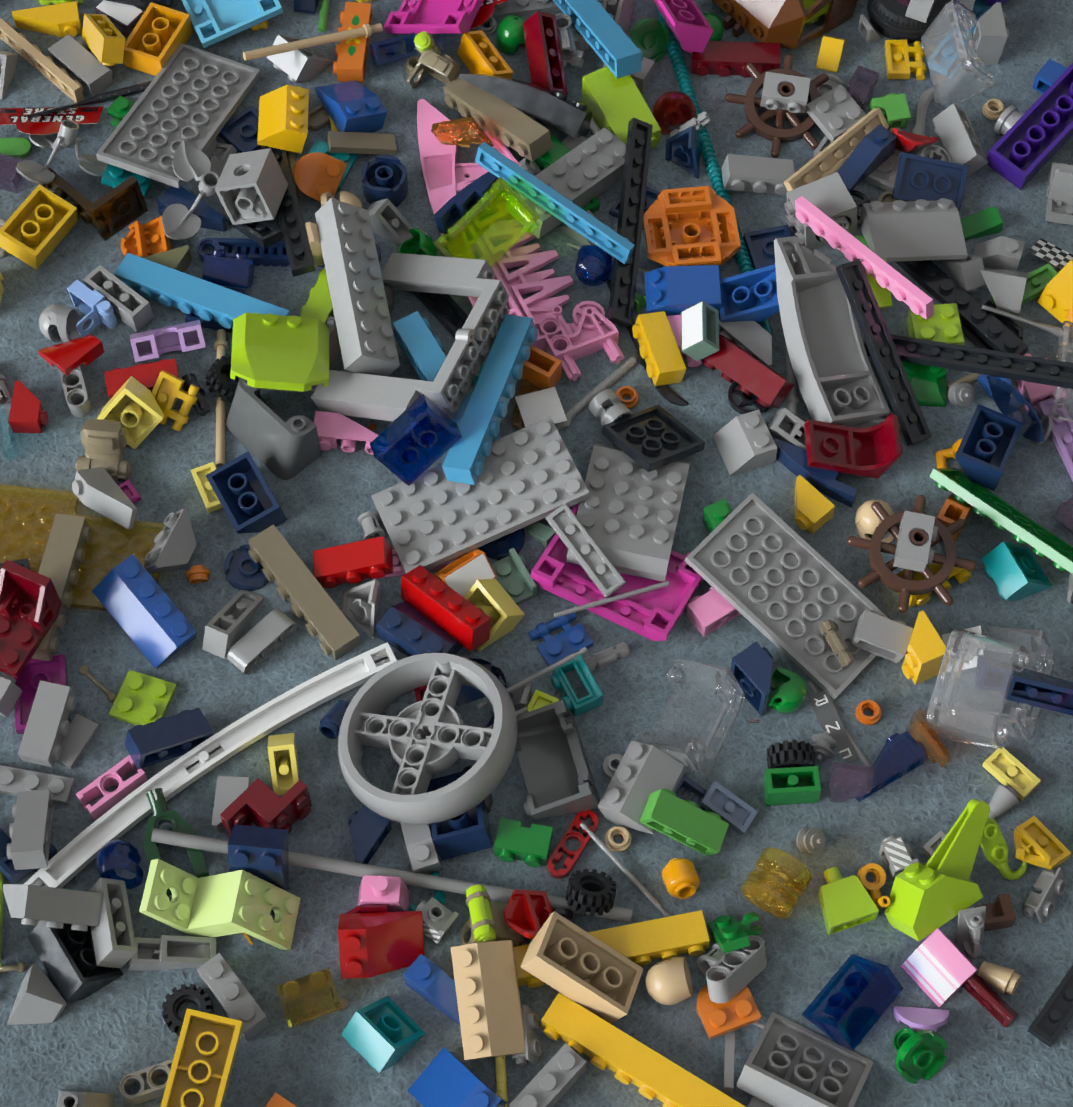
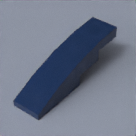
M490 172L485 173L467 185L434 214L439 233L447 235L459 220L468 222L479 208L488 210L509 185Z
M777 438L773 439L777 446L776 458L797 477L801 475L824 495L852 508L858 489L837 481L839 472L810 467L807 462L806 450Z

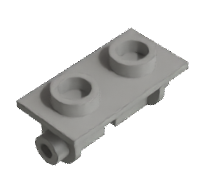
M1058 867L1057 871L1046 869L1041 872L1034 885V889L1040 891L1041 894L1031 891L1023 905V914L1030 918L1036 915L1039 923L1042 925L1046 917H1050L1053 914L1054 902L1058 895H1062L1066 889L1067 882L1060 867Z
M986 906L971 907L958 912L956 946L963 945L965 952L971 958H976L982 953L980 942H983Z
M524 1004L522 1005L525 1053L514 1054L513 1061H516V1066H526L527 1060L535 1065H539L538 1056H541L542 1053L541 1044L536 1034V1029L539 1028V1017L533 1009Z

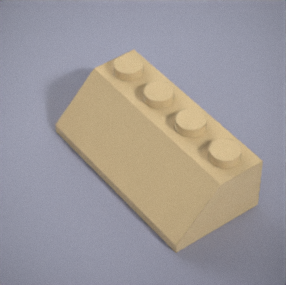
M555 911L551 913L529 944L520 966L610 1024L628 1014L643 972L642 967Z
M513 940L479 942L451 947L464 1060L475 1061L525 1053L523 1017Z

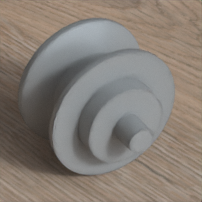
M956 382L951 385L948 391V399L954 406H969L975 398L974 388L969 383Z
M824 731V733L812 735L811 739L815 743L812 745L816 760L821 761V759L832 758L834 753L830 748L836 747L837 742L829 735V732Z
M802 828L797 835V847L803 854H819L825 847V835L819 828Z

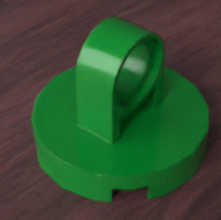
M645 18L639 20L629 32L632 42L637 48L641 49L643 57L657 62L665 55L666 52L664 51L666 45L670 42L667 27L662 22L656 19Z
M903 1028L894 1036L893 1045L898 1051L895 1059L896 1069L906 1081L916 1084L918 1083L916 1080L923 1077L929 1080L945 1064L947 1057L944 1055L945 1048L948 1049V1044L937 1032L921 1030L915 1033L909 1028Z

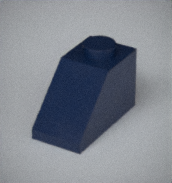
M365 805L361 807L359 812L355 811L348 822L357 863L368 864L392 829L389 819L376 814Z

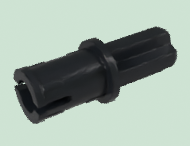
M190 373L191 381L188 374H185L182 380L185 381L183 385L187 392L191 384L199 387L196 395L198 399L193 406L197 414L205 416L206 413L210 412V407L205 398V390L200 387L195 374Z

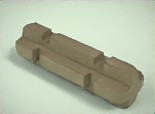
M831 619L825 620L819 625V629L823 635L826 634L827 637L825 639L835 656H839L837 660L842 667L851 665L855 658L851 652H847L849 648L839 631H835L836 626Z

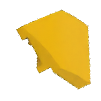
M1035 816L1017 826L1014 830L1015 858L1052 870L1071 856V852Z

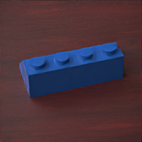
M133 554L113 568L92 590L96 598L155 668L159 667L196 638V629Z

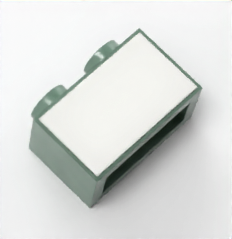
M704 301L681 312V348L683 353L699 361L719 351V311Z

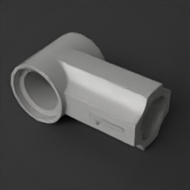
M557 14L556 22L562 59L570 60L576 55L572 19L567 14Z

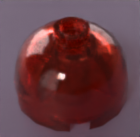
M669 91L662 94L655 101L652 114L663 135H670L671 131H673L668 129L670 125L676 126L681 122V125H683L692 118H697L694 102L681 91Z

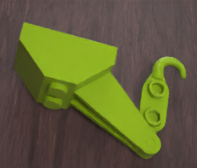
M979 799L970 800L926 864L920 862L910 864L904 868V871L895 876L889 896L890 905L886 907L884 912L893 928L917 941H921L937 928L957 916L960 910H965L982 899L983 895L978 884L969 880L979 845L986 859L999 870L1004 878L1017 880L1023 876L1027 869V862L1021 860V866L1018 870H1010L1008 865V846L998 823L988 817L990 807L986 802Z

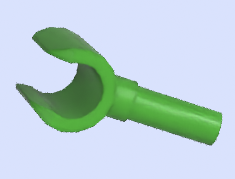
M635 292L634 301L635 312L639 313L641 306L647 310L646 296L639 295L637 292Z

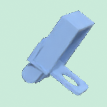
M76 280L67 288L73 305L75 307L79 305V310L85 314L76 325L81 337L86 336L97 325L104 324L108 328L117 326V317L114 314L113 306L109 301H106L101 293L95 289L92 291L79 280ZM88 319H92L91 325L83 330L84 323Z

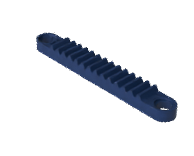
M205 238L197 245L198 256L204 263L244 264L246 266L251 264L254 266L281 265L286 267L290 265L284 240H280L275 245L263 248L252 239ZM375 243V245H376V250H377V255H378V260H379V263H380V261H381V250H380V247L378 246V244ZM207 247L215 249L211 254L203 253V250Z

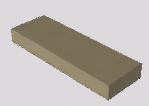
M328 131L327 133L330 153L396 156L397 147L394 134Z

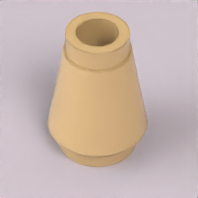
M986 961L982 963L978 971L979 977L1004 995L1006 993L1013 995L1021 980V975L1017 974L1016 970Z

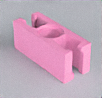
M130 755L76 793L80 804L85 810L88 809L94 821L148 780L142 769H138V773L129 779L122 780L132 770L134 772L137 770ZM111 786H118V788L115 791H107ZM103 795V798L93 806L87 804L96 797Z

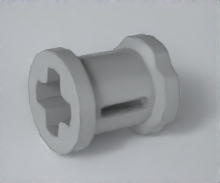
M367 511L358 517V523L363 527L365 533L363 536L364 540L381 536L385 537L386 535L385 531L380 527L378 521L380 516L377 511Z

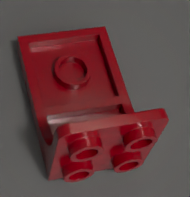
M890 414L882 423L868 428H853L810 419L804 424L807 462L810 467L879 479L902 455L903 447L900 444L899 435L900 424L896 414Z

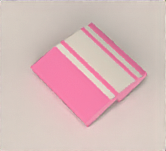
M939 928L901 965L938 1007H941L959 990V987L978 970Z

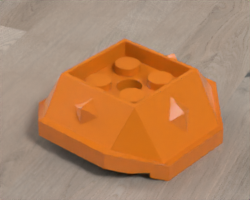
M709 186L662 190L657 200L643 215V229L648 259L660 263L664 267L721 266L740 251L741 243L734 207L718 196Z

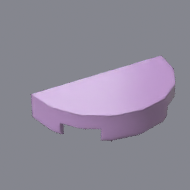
M894 1006L893 1010L896 1021L898 1023L902 1021L909 1025V1029L915 1032L921 1030H933L936 1032L938 1027L948 1024L950 1011Z

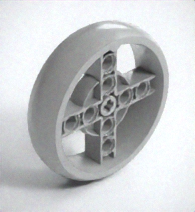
M424 653L396 661L373 675L358 690L346 709L338 736V757L344 779L352 793L361 803L376 814L396 822L416 825L432 824L462 815L488 797L499 785L510 767L518 733L513 702L506 688L493 673L481 664L466 657L450 653ZM462 684L475 688L488 697L493 706L495 716L493 729L464 725L463 719L454 709ZM427 685L423 700L406 707L397 717L380 715L399 697L415 688ZM364 746L390 749L393 758L400 765L391 793L375 787L365 776L362 767ZM458 758L477 761L471 769L454 782L426 793L432 775L446 770Z

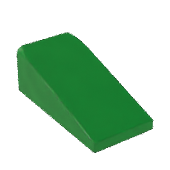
M996 206L960 219L965 241L1001 233L1003 227V220Z

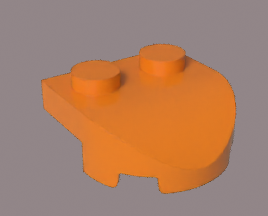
M309 153L297 160L292 171V178L297 190L302 195L321 202V194L329 192L333 196L335 195L347 163L325 153Z
M162 216L143 225L138 220L129 226L130 232L126 238L122 237L121 250L125 256L127 253L143 258L171 250L170 238L164 233Z
M707 985L698 994L696 1003L697 1015L700 1017L710 1040L758 1022L762 1018L747 986L726 1003L711 1001Z

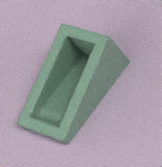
M538 521L524 529L527 534L545 548H547L556 534L553 528Z

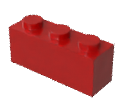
M163 359L159 362L138 364L127 368H115L104 372L109 400L131 376L148 388L151 393L161 371L164 370L180 378L176 359Z
M384 536L315 550L313 551L314 577L325 588H335L339 584L358 583L368 578H382L393 573L392 546Z

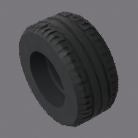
M868 0L867 13L872 25L891 40H907V43L923 42L935 37L944 29L948 21L952 0H936L926 23L906 17L905 14L908 6L902 5L896 0Z

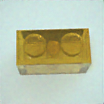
M329 968L276 986L289 1028L342 1009Z

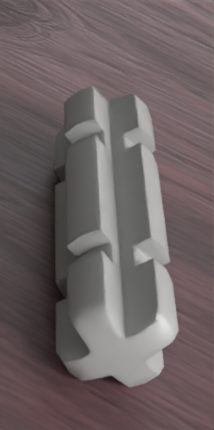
M703 111L697 115L698 118L694 117L681 125L679 130H673L670 133V137L691 126L696 127L698 131L701 129V126L705 127L710 124L711 118L706 111Z
M621 642L615 645L616 648L609 647L593 654L594 657L588 656L583 659L590 672L594 671L597 666L601 668L617 661L619 657L622 659L629 656L630 651L627 644Z

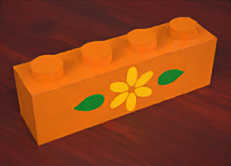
M345 2V9L340 12V24H342V27H338V32L363 27V24L372 25L371 3ZM370 37L351 38L336 44L335 56L338 58L337 61L333 62V74H337L338 82L356 80L358 83H364Z

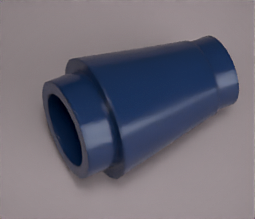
M339 700L320 720L319 730L324 736L331 739H336L339 736L341 722L349 706L347 701Z

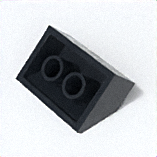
M40 921L38 926L27 937L66 1003L83 1000L123 976L120 968L97 966L90 926H88L87 931L71 930V924H63V929L46 927L47 922Z

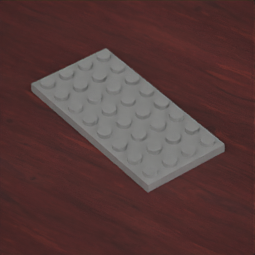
M181 43L96 153L97 160L180 188L184 181L179 179L173 170V157L180 143L186 140L190 145L205 153L260 78V69Z
M551 416L493 441L491 454L486 457L483 473L478 477L475 485L447 481L442 467L443 464L371 495L406 573L419 565L426 570L432 569L545 518L565 502L570 507L591 497Z
M753 492L685 558L684 561L822 690L827 692L833 700L877 656L852 646L850 643L858 619L865 610H875L880 612L883 617H888ZM831 619L836 626L835 631H839L849 648L847 652H851L855 658L851 665L847 667L840 665L837 660L839 656H835L825 639L827 637L826 634L823 635L819 629V625L825 620Z

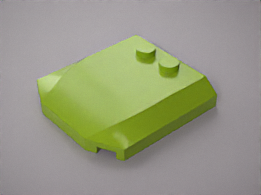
M247 312L233 319L230 378L235 380V376L247 380V385L264 389L305 392L310 391L313 385L323 383V387H327L329 384V327L315 318Z

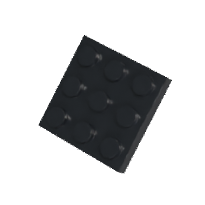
M659 405L603 425L602 434L647 472L704 450L705 442Z

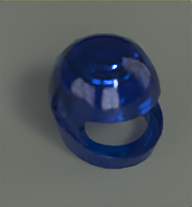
M582 246L576 254L578 257L575 264L577 278L583 284L591 287L604 284L612 274V256L598 246Z
M119 839L104 844L96 856V869L99 877L125 881L126 889L139 886L144 876L142 868L138 865L141 861L139 851L130 842ZM114 869L131 871L136 877L133 879L121 878Z

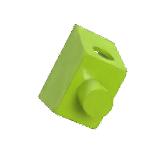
M831 867L823 872L827 884L820 887L818 896L828 935L877 918L879 910L856 875L842 878L838 867Z

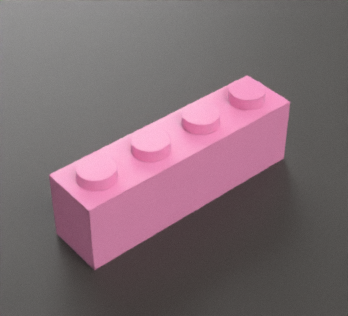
M713 587L706 594L693 597L688 603L686 611L687 617L703 637L741 614Z

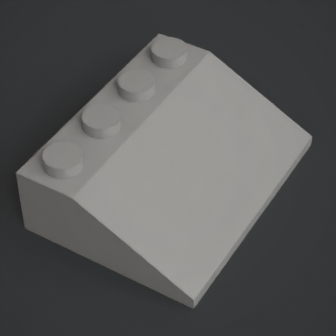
M942 198L936 201L924 199L909 202L895 200L894 202L872 201L871 203L862 204L859 228L869 249L881 259H886V262L967 259L968 254L959 211L953 200Z
M772 1012L743 1067L736 1087L774 1107H854L874 1061Z

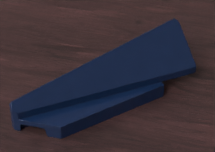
M978 656L977 689L1002 692V697L1006 700L1073 716V682L985 656Z

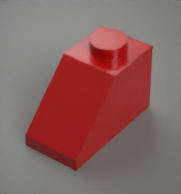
M15 381L8 421L13 433H42L43 425H47L48 422L47 411H44L41 401L21 381Z

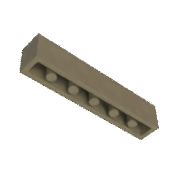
M459 76L443 87L444 100L448 107L454 108L464 118L467 117L476 126L488 131L492 137L498 138L507 147L516 150L520 156L526 157L533 162L553 148L550 130L509 103L460 79Z
M59 513L55 515L38 573L52 580L62 604L59 616L31 659L51 661L53 653L58 651V636L60 630H63L65 627L66 608L71 606V591L73 585H77L79 578L78 567L80 563L84 562V547L91 538V527L88 526L85 517Z
M274 524L249 539L250 550L248 553L255 563L259 562L262 565V571L268 581L271 582L273 580L278 586L276 587L277 592L283 600H289L292 604L290 606L295 616L298 619L303 618L306 622L305 627L312 637L317 636L321 641L319 645L326 656L331 654L337 660L361 644L360 634Z

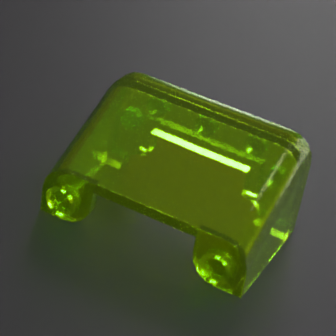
M500 177L492 185L493 187L489 190L490 193L487 191L452 228L447 230L448 234L441 235L434 242V246L445 257L486 260L491 268L527 232L531 235L540 226L537 223L540 217Z

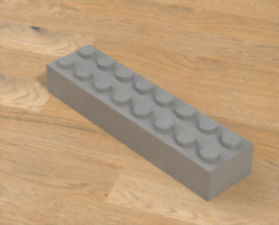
M330 198L315 213L344 369L355 373L388 376L400 366L369 211Z

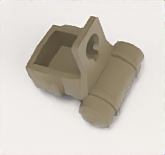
M87 419L81 429V442L85 446V456H79L77 459L76 470L103 467L114 481L128 480L132 471L129 460L124 459L123 449L126 447L127 438L122 423L104 419Z

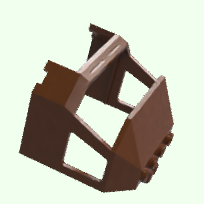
M802 0L711 1L728 14L724 19L723 27L728 30L734 26L732 33L735 38L742 35L745 31L744 29H746L761 43H780V48L795 50L853 17L858 0H817L807 10ZM829 4L824 24L801 37L806 21Z

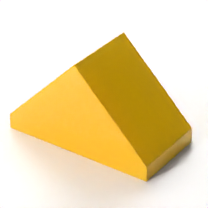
M824 35L816 68L837 73L847 39Z

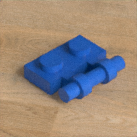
M575 613L557 617L545 624L542 622L536 625L534 630L528 632L532 641L540 637L543 639L544 642L537 645V650L547 666L580 651L584 647L588 649L593 646L594 642L581 623L574 627H571L569 622L577 619ZM561 627L564 632L554 637L550 635V632Z

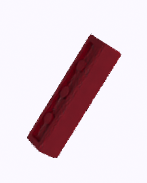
M976 973L961 985L1004 1027H1008L1019 1016Z

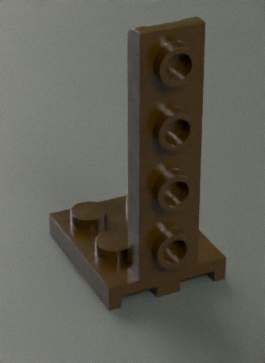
M50 167L47 169L55 174V178L49 184H42L43 187L48 190L51 189L54 194L75 206L82 220L86 224L90 223L98 230L100 237L105 241L148 211L138 180L133 176L94 203H91Z

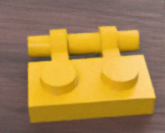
M885 40L887 79H909L911 72L916 74L918 81L924 80L926 64L923 62L925 51L922 43L916 41L913 43V46H908L907 40ZM909 57H912L915 62H909Z
M163 370L159 374L152 394L164 414V418L160 423L166 424L170 417L175 420L172 429L180 432L183 425L187 424L189 419L188 413L192 404L195 405L198 399L196 395L199 387L191 384L188 392L181 390L185 381ZM177 398L183 400L179 411L173 409Z

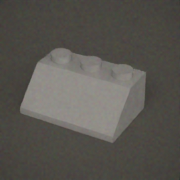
M631 741L598 804V808L608 822L654 834V829L640 823L650 793L660 789H669L675 792L686 770V766L655 746Z
M3 884V893L11 918L22 919L21 924L38 926L39 921L47 922L46 927L63 929V924H71V930L87 931L88 926L99 927L102 893L29 884Z

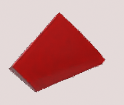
M93 335L80 337L38 351L45 361L52 367L56 366L66 376L82 363L88 366L105 352L102 341Z

